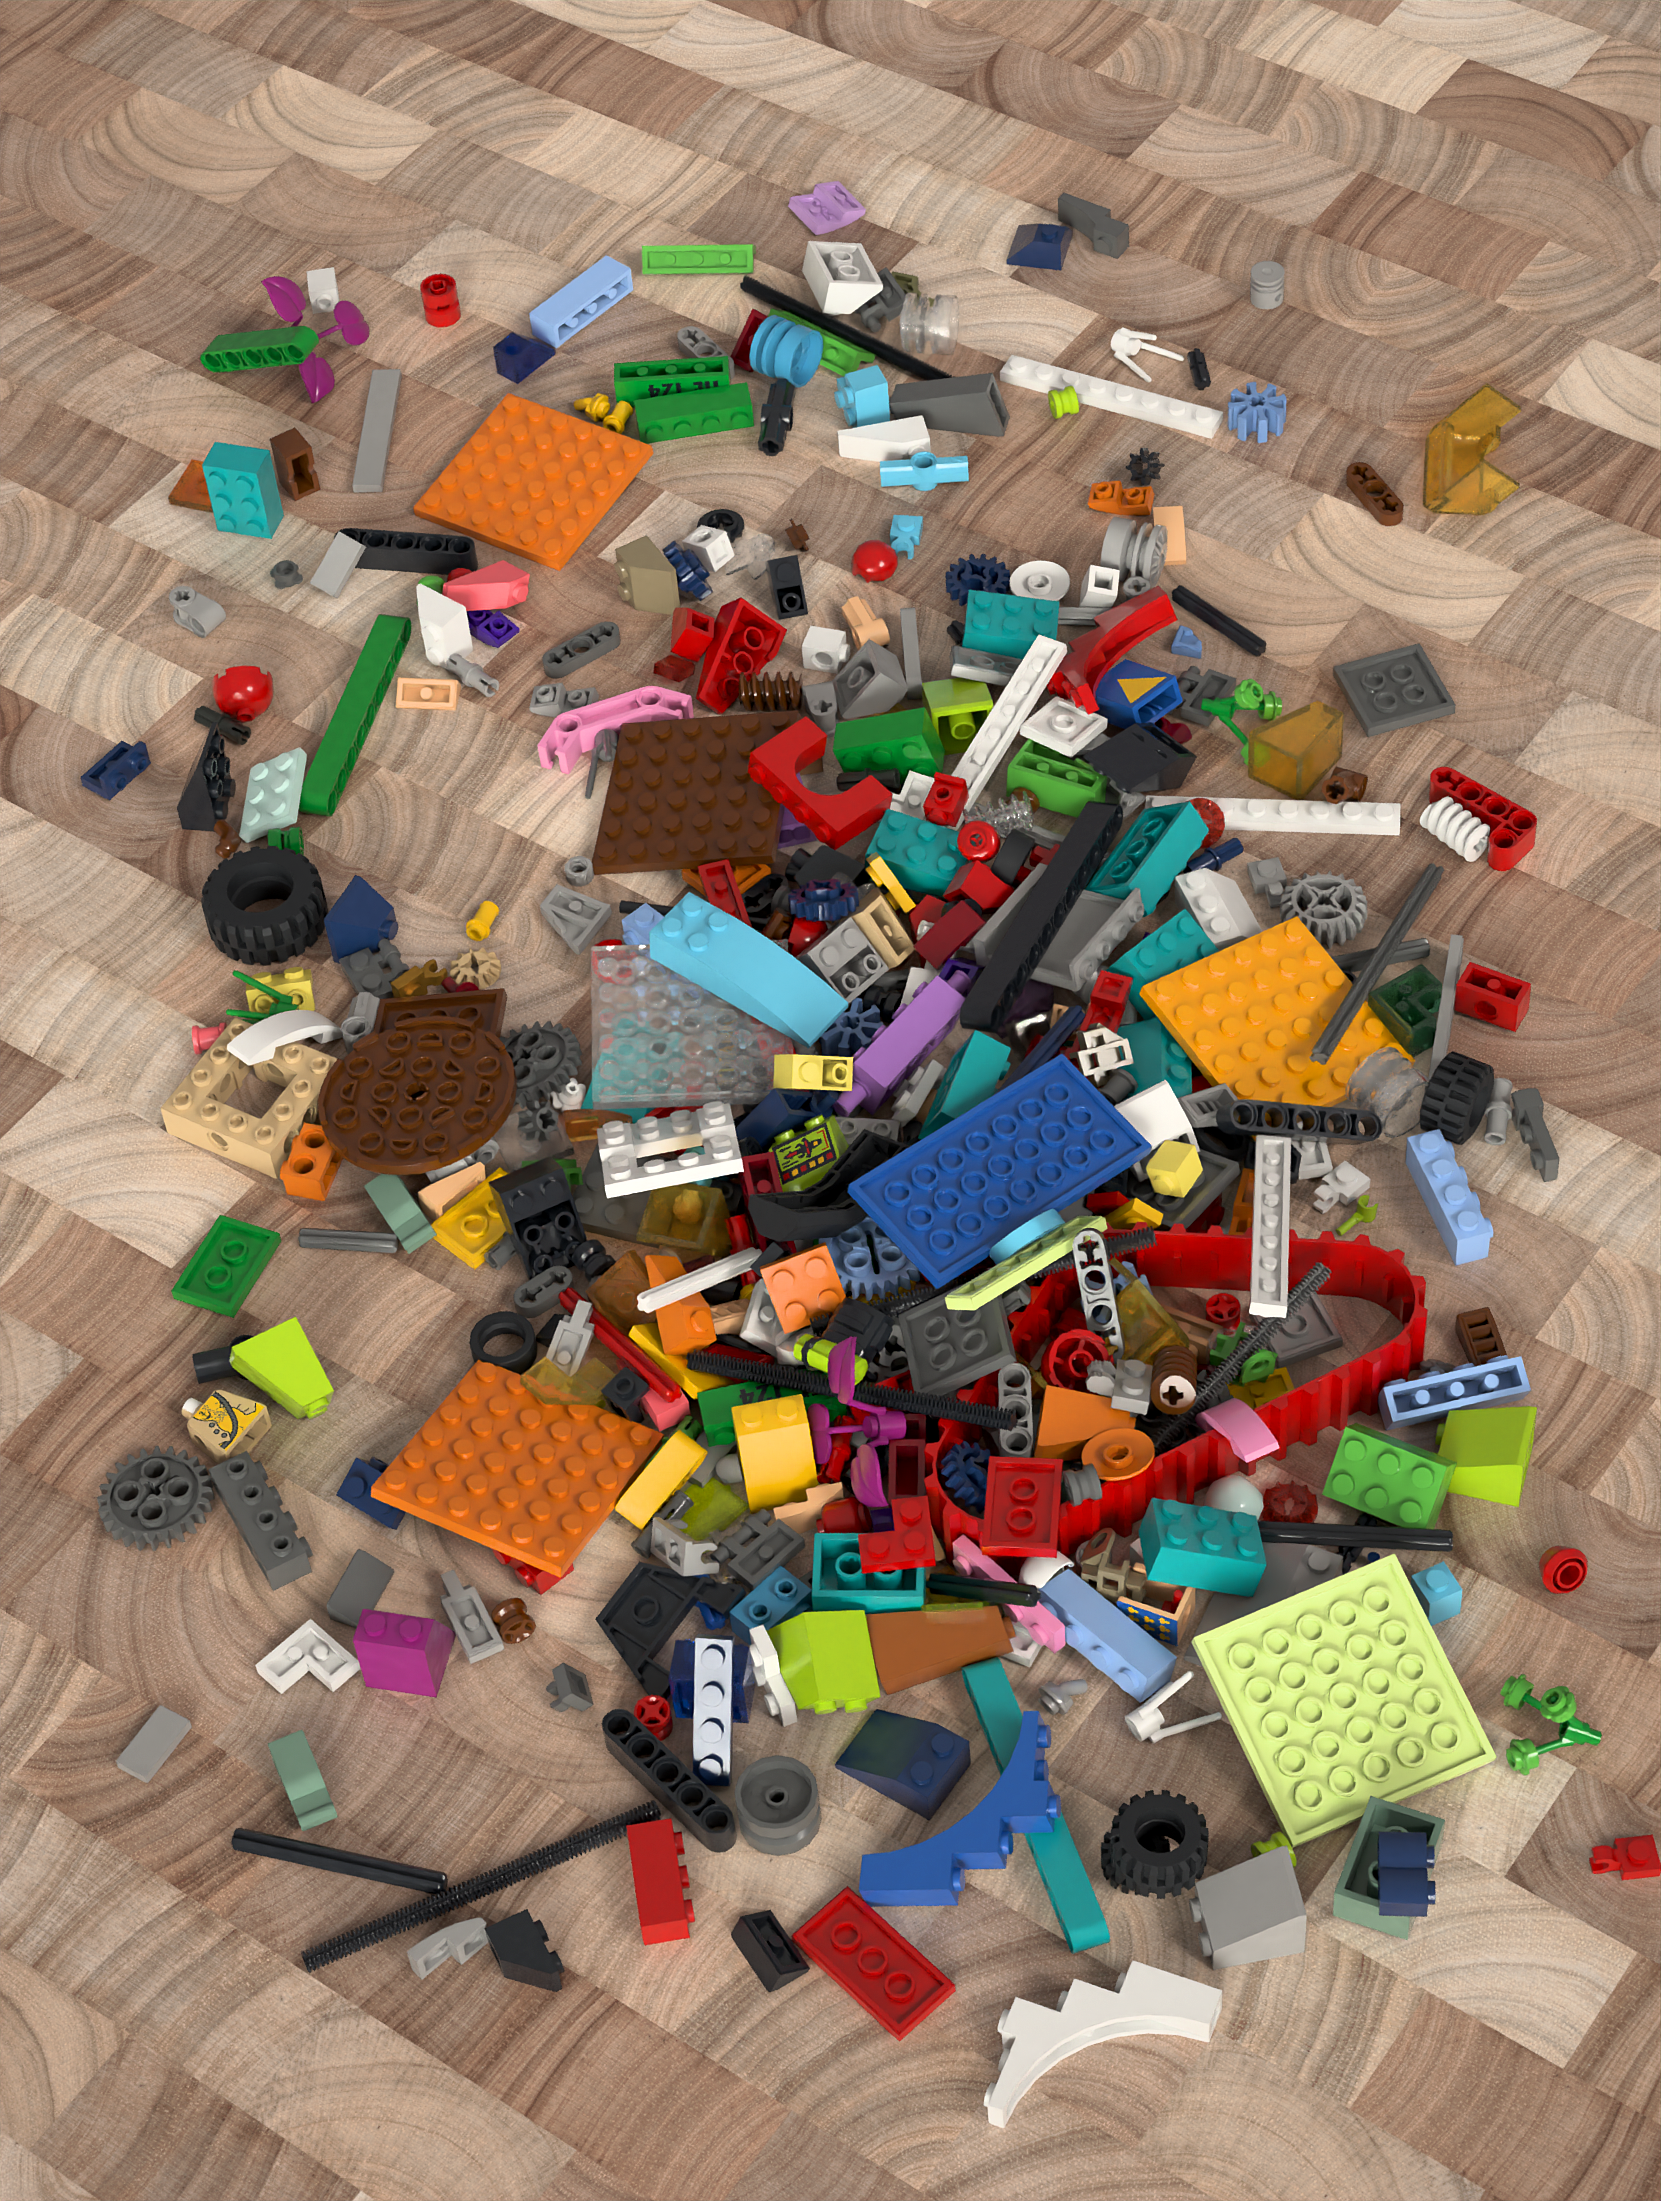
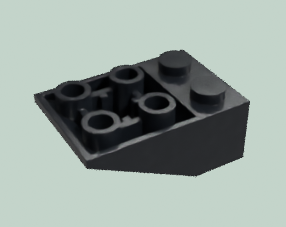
M212 722L192 763L177 806L181 826L185 830L215 832L214 825L219 820H226L229 799L235 795L236 782L235 779H231L230 759L225 755V739L223 735H220L217 722Z
M1147 722L1131 725L1086 753L1084 758L1093 764L1092 768L1097 773L1116 782L1115 786L1119 790L1131 794L1132 792L1165 791L1166 789L1180 788L1197 756L1154 723Z
M551 1156L488 1182L500 1217L529 1280L553 1266H563L567 1269L575 1266L572 1262L573 1253L582 1243L587 1241V1237L564 1170Z

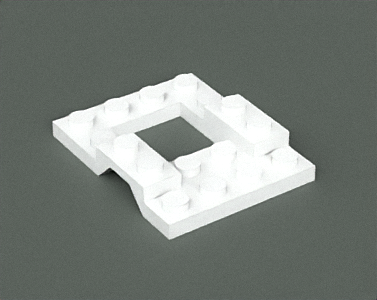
M714 1101L703 1105V1108L696 1109V1112L690 1113L689 1110H679L671 1113L670 1117L657 1119L654 1116L639 1119L635 1124H630V1122L623 1124L622 1121H612L604 1124L603 1128H598L599 1152L607 1198L744 1172L730 1103L723 1104V1102ZM704 1146L705 1154L703 1155L686 1153L679 1156L678 1160L664 1162V1160L656 1159L644 1163L642 1167L637 1165V1158Z

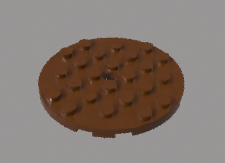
M449 1016L410 1018L395 1022V1028L380 1034L373 1031L352 1045L354 1050L343 1060L338 1058L327 1073L318 1098L319 1119L324 1134L332 1148L343 1159L362 1169L389 1175L422 1174L451 1165L464 1159L486 1144L502 1127L513 1108L517 1092V1077L513 1061L503 1042L490 1030L485 1032L475 1027L472 1021ZM419 1091H423L424 1093L416 1097V1101H414L412 1096Z

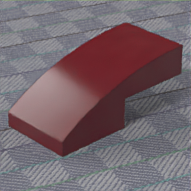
M962 900L933 925L913 947L935 969L940 970L947 960L961 946L965 947L987 922Z

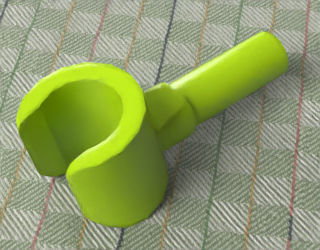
M1369 1195L1361 1196L1358 1200L1356 1212L1336 1229V1233L1342 1236L1360 1221L1365 1223L1372 1222L1376 1217L1378 1203L1372 1207H1366Z

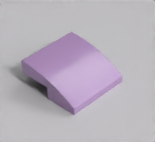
M839 181L815 184L813 194L790 197L788 207L815 235L828 233L844 227L862 217L866 212V209Z

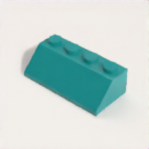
M1190 801L1143 809L1085 890L1125 900L1135 888H1139L1144 905L1143 917L1150 915L1156 909V904L1163 894L1170 890L1171 883L1178 873L1185 869L1187 866L1186 862L1191 855L1201 847L1202 840L1209 832L1208 827Z
M1158 1017L1118 1028L1116 1034L1124 1039L1128 1038L1134 1063L1118 1067L1117 1069L1126 1070L1138 1083L1136 1091L1129 1093L1123 1101L1164 1080L1169 1083L1176 1098L1192 1094V1060ZM1118 1046L1121 1059L1124 1060L1121 1046Z

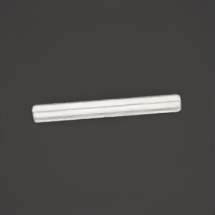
M753 1247L642 1292L637 1296V1307L640 1311L644 1310L646 1313H649L751 1270L750 1266L759 1258L762 1251L760 1249L756 1250Z

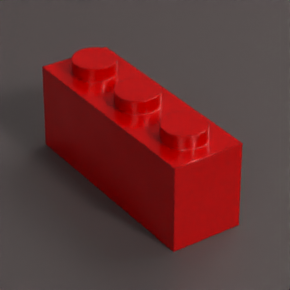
M672 1818L627 1825L644 1946L690 1938L688 1923L695 1922L692 1899L684 1900L683 1889L690 1888L687 1865L679 1866L678 1855L685 1854L682 1831L674 1833Z

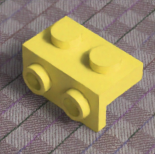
M292 967L286 969L282 974L271 975L270 972H261L252 976L253 979L281 994L293 996L292 1004L299 1005V1010H315L311 969L303 970L302 967ZM246 983L249 1011L269 1014L271 1004L278 1003L279 1000Z

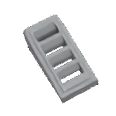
M1226 1083L1177 1098L1191 1125L1194 1128L1218 1126L1216 1123L1218 1109L1224 1104L1238 1100V1098ZM1234 1109L1233 1117L1237 1121L1240 1114Z

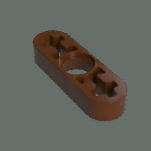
M1364 462L1350 464L1346 470V485L1380 524L1384 526L1400 524L1403 520L1404 510L1402 501L1369 464ZM1380 492L1382 495L1373 497L1367 493Z

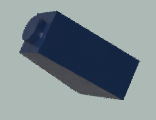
M774 1088L735 1128L737 1141L748 1136L754 1137L761 1145L763 1153L769 1152V1148L776 1142L775 1136L789 1129L796 1133L806 1128L804 1125L806 1121L817 1116L811 1110L809 1104L813 1093Z

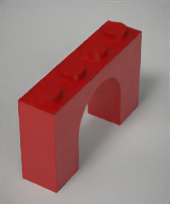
M805 716L750 753L748 773L754 782L761 784L771 793L776 802L782 803L798 822L806 825L820 842L837 850L881 820L886 810L890 809L893 794L872 775H869L849 790L837 795H821L805 788L799 782L796 775L824 756L828 736Z

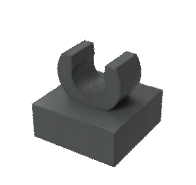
M564 1662L552 1669L555 1681L547 1685L546 1691L554 1696L559 1695V1697L550 1703L551 1708L564 1712L572 1706L583 1712L594 1705L584 1673Z

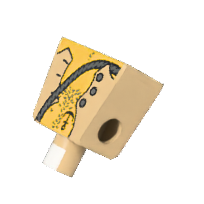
M223 1390L214 1391L204 1403L195 1398H189L182 1408V1415L189 1419L187 1427L192 1442L217 1464L245 1451L249 1453L272 1426L266 1405Z

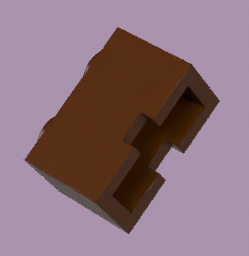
M293 428L270 438L279 483L293 500L297 501L319 491L320 485L317 472L313 466L315 462L312 448L300 432Z

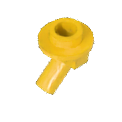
M597 393L594 398L586 397L575 400L574 408L578 411L585 410V415L597 422L600 418L604 419L610 410L609 398L605 394Z

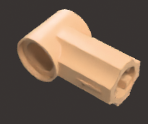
M858 596L848 599L847 603L842 606V615L852 630V637L857 650L859 651L868 639L880 646L889 644V632L884 620L876 618L867 601L860 599Z

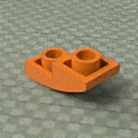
M1120 480L1092 483L1088 506L1094 510L1117 515H1151L1154 492L1152 486L1123 489Z

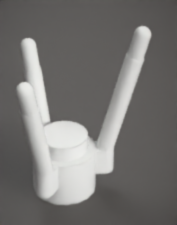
M1123 327L1114 333L1111 340V348L1116 351L1114 357L1122 360L1146 382H1150L1151 377L1127 357L1136 355L1140 348L1179 361L1184 360L1182 355L1140 341V339L1156 340L1157 336L1154 334L1131 331Z
M1188 1671L1174 1683L1169 1681L1143 1705L1127 1714L1125 1721L1137 1740L1142 1742L1149 1738L1155 1744L1164 1737L1220 1720L1222 1714L1217 1712L1164 1729L1160 1728V1725L1165 1721L1157 1707L1194 1676L1192 1671Z

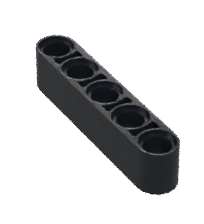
M344 528L338 531L366 546L355 568L448 575L457 568L469 569L472 572L478 569L475 543L470 537Z
M1240 1099L1222 1105L1216 1113V1123L1219 1129L1225 1133L1235 1135H1267L1291 1138V1140L1359 1145L1376 1140L1381 1135L1383 1129L1382 1120L1375 1112L1357 1109ZM1234 1109L1240 1114L1239 1124L1233 1117ZM1266 1112L1271 1117V1127L1265 1121ZM1297 1115L1302 1119V1130L1296 1123ZM1328 1118L1333 1122V1132L1328 1128ZM1359 1121L1364 1126V1135L1359 1131Z
M614 1709L608 1712L603 1718L602 1729L609 1753L707 1849L716 1853L726 1852L731 1849L736 1842L737 1836L734 1817L730 1808L632 1713L625 1709ZM619 1731H627L624 1734L615 1735ZM645 1754L651 1755V1756H649V1757H647V1758H643V1759L638 1758V1757H640L641 1755H645ZM667 1778H675L672 1782H662ZM691 1802H700L696 1806H687ZM716 1826L725 1827L724 1829L719 1831L711 1830Z

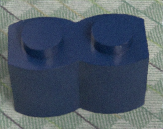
M1378 1831L1379 1916L1427 1917L1428 1905H1435L1436 1901L1435 1881H1428L1427 1869H1434V1845H1427L1426 1833Z

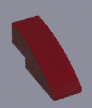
M904 1414L906 1419V1434L904 1438L889 1440L888 1508H892L891 1499L925 1496L924 1479L926 1478L924 1450L927 1444V1416L925 1414Z

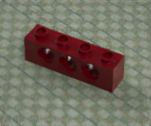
M774 1151L741 1157L744 1172L738 1173L753 1242L756 1243L757 1248L762 1253L775 1240L758 1233L749 1212L748 1204L750 1194L783 1192ZM784 1241L794 1254L797 1253L794 1241Z

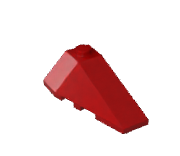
M741 597L721 606L714 622L713 640L706 650L695 699L717 714H722L739 696L740 672H744L747 681H750L753 672H756L758 676L760 670L778 654L787 629Z

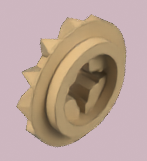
M484 947L475 952L469 948L468 953H458L457 959L450 961V977H452L457 985L462 982H472L478 986L479 990H482L494 984L501 974L500 960L497 959L494 952L487 953ZM472 964L478 965V974H475V971L472 970Z

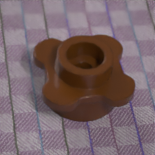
M790 519L792 525L786 528L785 531L795 550L804 546L805 550L808 551L809 549L805 542L810 538L802 523L796 526L793 519Z

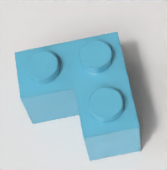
M878 365L847 373L845 377L837 379L838 391L834 392V397L838 408H843L848 426L856 428L890 421L888 382Z

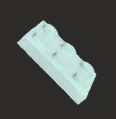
M300 747L284 752L278 757L264 763H259L250 769L239 834L246 843L267 835L269 829H282L297 822L307 754Z

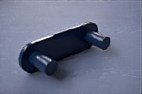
M814 1090L809 1103L811 1110L817 1116L822 1114L824 1119L831 1116L833 1112L832 1105L839 1099L840 1091Z

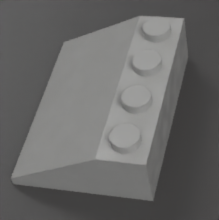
M1262 1542L1267 1566L1254 1596L1247 1597L1215 1591L1193 1638L1342 1576L1343 1556L1309 1544ZM1191 1642L1184 1655V1660L1203 1667Z

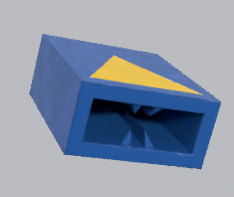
M1125 659L1109 670L1101 679L1095 698L1099 710L1094 713L1107 718V723L1124 729L1135 723H1155L1183 702L1176 676Z

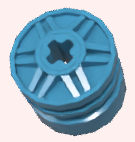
M777 315L769 316L761 323L754 335L749 355L750 365L756 372L772 378L787 379L795 387L800 388L812 379L818 369L822 358L823 338L820 332L803 325H796L795 322Z

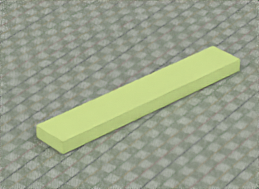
M1077 1216L949 1293L945 1297L947 1309L976 1310L1072 1251L1074 1238L1082 1229L1095 1228L1100 1232L1108 1229L1105 1217ZM1085 1236L1083 1243L1090 1240V1236Z

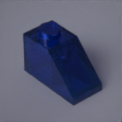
M514 332L510 333L493 347L497 373L516 384H519L556 354L555 349L544 343Z

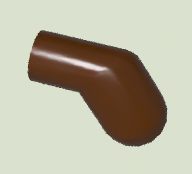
M219 820L214 825V831L220 836V843L215 847V852L223 859H228L232 852L235 853L240 846L241 837L225 820Z

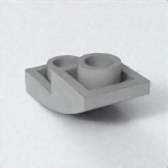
M563 683L534 686L529 709L532 713L557 717L562 713L598 702L599 694L595 687L566 691Z

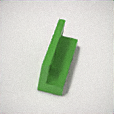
M756 245L642 246L643 274L754 273Z
M772 308L769 312L768 317L777 315L795 322L796 325H803L820 332L823 338V351L819 364L844 377L847 373L857 371L861 361L870 363L874 361L875 354L792 313Z

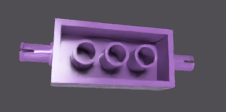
M957 970L947 982L937 975L929 984L925 981L921 983L912 995L914 998L909 1005L903 1003L893 1014V1022L888 1027L882 1025L871 1038L873 1043L866 1050L862 1046L854 1054L852 1091H843L838 1096L839 1099L832 1105L833 1109L840 1116L848 1117L859 1104L873 1116L892 1096L902 1080H907L913 1071L922 1064L955 1028L960 1018L961 1007L966 999L962 994L972 985L971 979L964 972Z

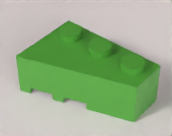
M1028 738L1008 765L1006 796L1010 797L1015 788H1026L1036 795L1040 802V807L1078 818L1088 801H1106L1107 776L1097 773L1091 765L1079 758L1073 761L1062 753Z

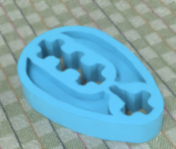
M1050 1209L1029 1220L1000 1240L990 1249V1257L997 1265L1065 1224V1221L1055 1209Z

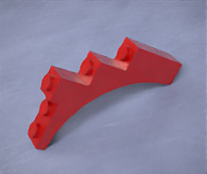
M1159 585L1094 617L1097 628L1068 642L1072 652L1064 656L1045 687L1050 696L1054 694L1065 700L1071 699L1076 708L1082 707L1088 715L1099 710L1095 701L1096 690L1109 668L1135 645L1178 620L1167 593Z

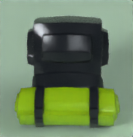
M845 1297L836 1308L822 1335L805 1334L801 1336L794 1345L793 1355L797 1360L803 1362L805 1366L828 1373V1356L831 1349L849 1337H857L855 1348V1385L860 1383L863 1378L876 1383L878 1378L867 1370L868 1365L876 1353L881 1352L893 1331L892 1325L894 1320L864 1302Z

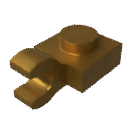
M435 959L427 961L421 969L415 965L391 982L394 998L428 994L427 986L441 985L442 981L448 977L447 969L443 968L436 972L438 967Z

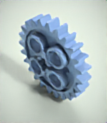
M869 1215L862 1222L837 1237L819 1238V1244L825 1242L845 1294L848 1291H852L853 1299H857L860 1294H865L866 1300L870 1301L873 1294H878L881 1299L885 1300V1292L890 1291L893 1295L898 1296V1288L900 1286L910 1290V1280L920 1281L919 1269ZM866 1235H871L879 1274H875L873 1271Z

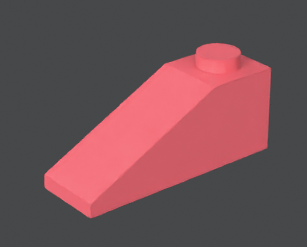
M502 560L444 583L442 595L465 606L466 611L507 609L526 601L529 591L530 574Z

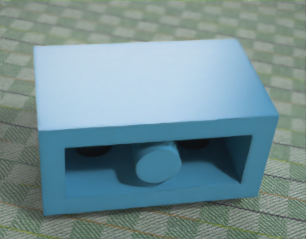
M780 1565L729 1611L732 1632L748 1645H751L750 1629L764 1625L767 1631L803 1612H813L812 1590Z

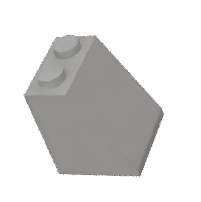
M1287 1846L1278 1847L1195 1882V1898L1189 1899L1193 1922L1200 1921L1203 1933H1198L1201 1953L1203 1957H1210L1213 1970L1305 1952L1307 1914Z

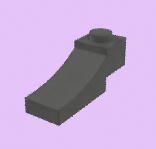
M1064 192L1058 198V221L1074 227L1087 236L1094 243V251L1118 259L1129 247V225L1112 219L1110 209Z

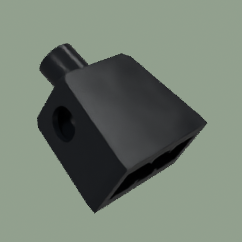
M821 845L813 855L803 848H799L790 860V863L799 869L794 877L799 888L800 885H807L806 882L814 879L819 881L838 879L841 881V884L851 883V886H857L859 893L871 879L865 870L866 866L826 845Z

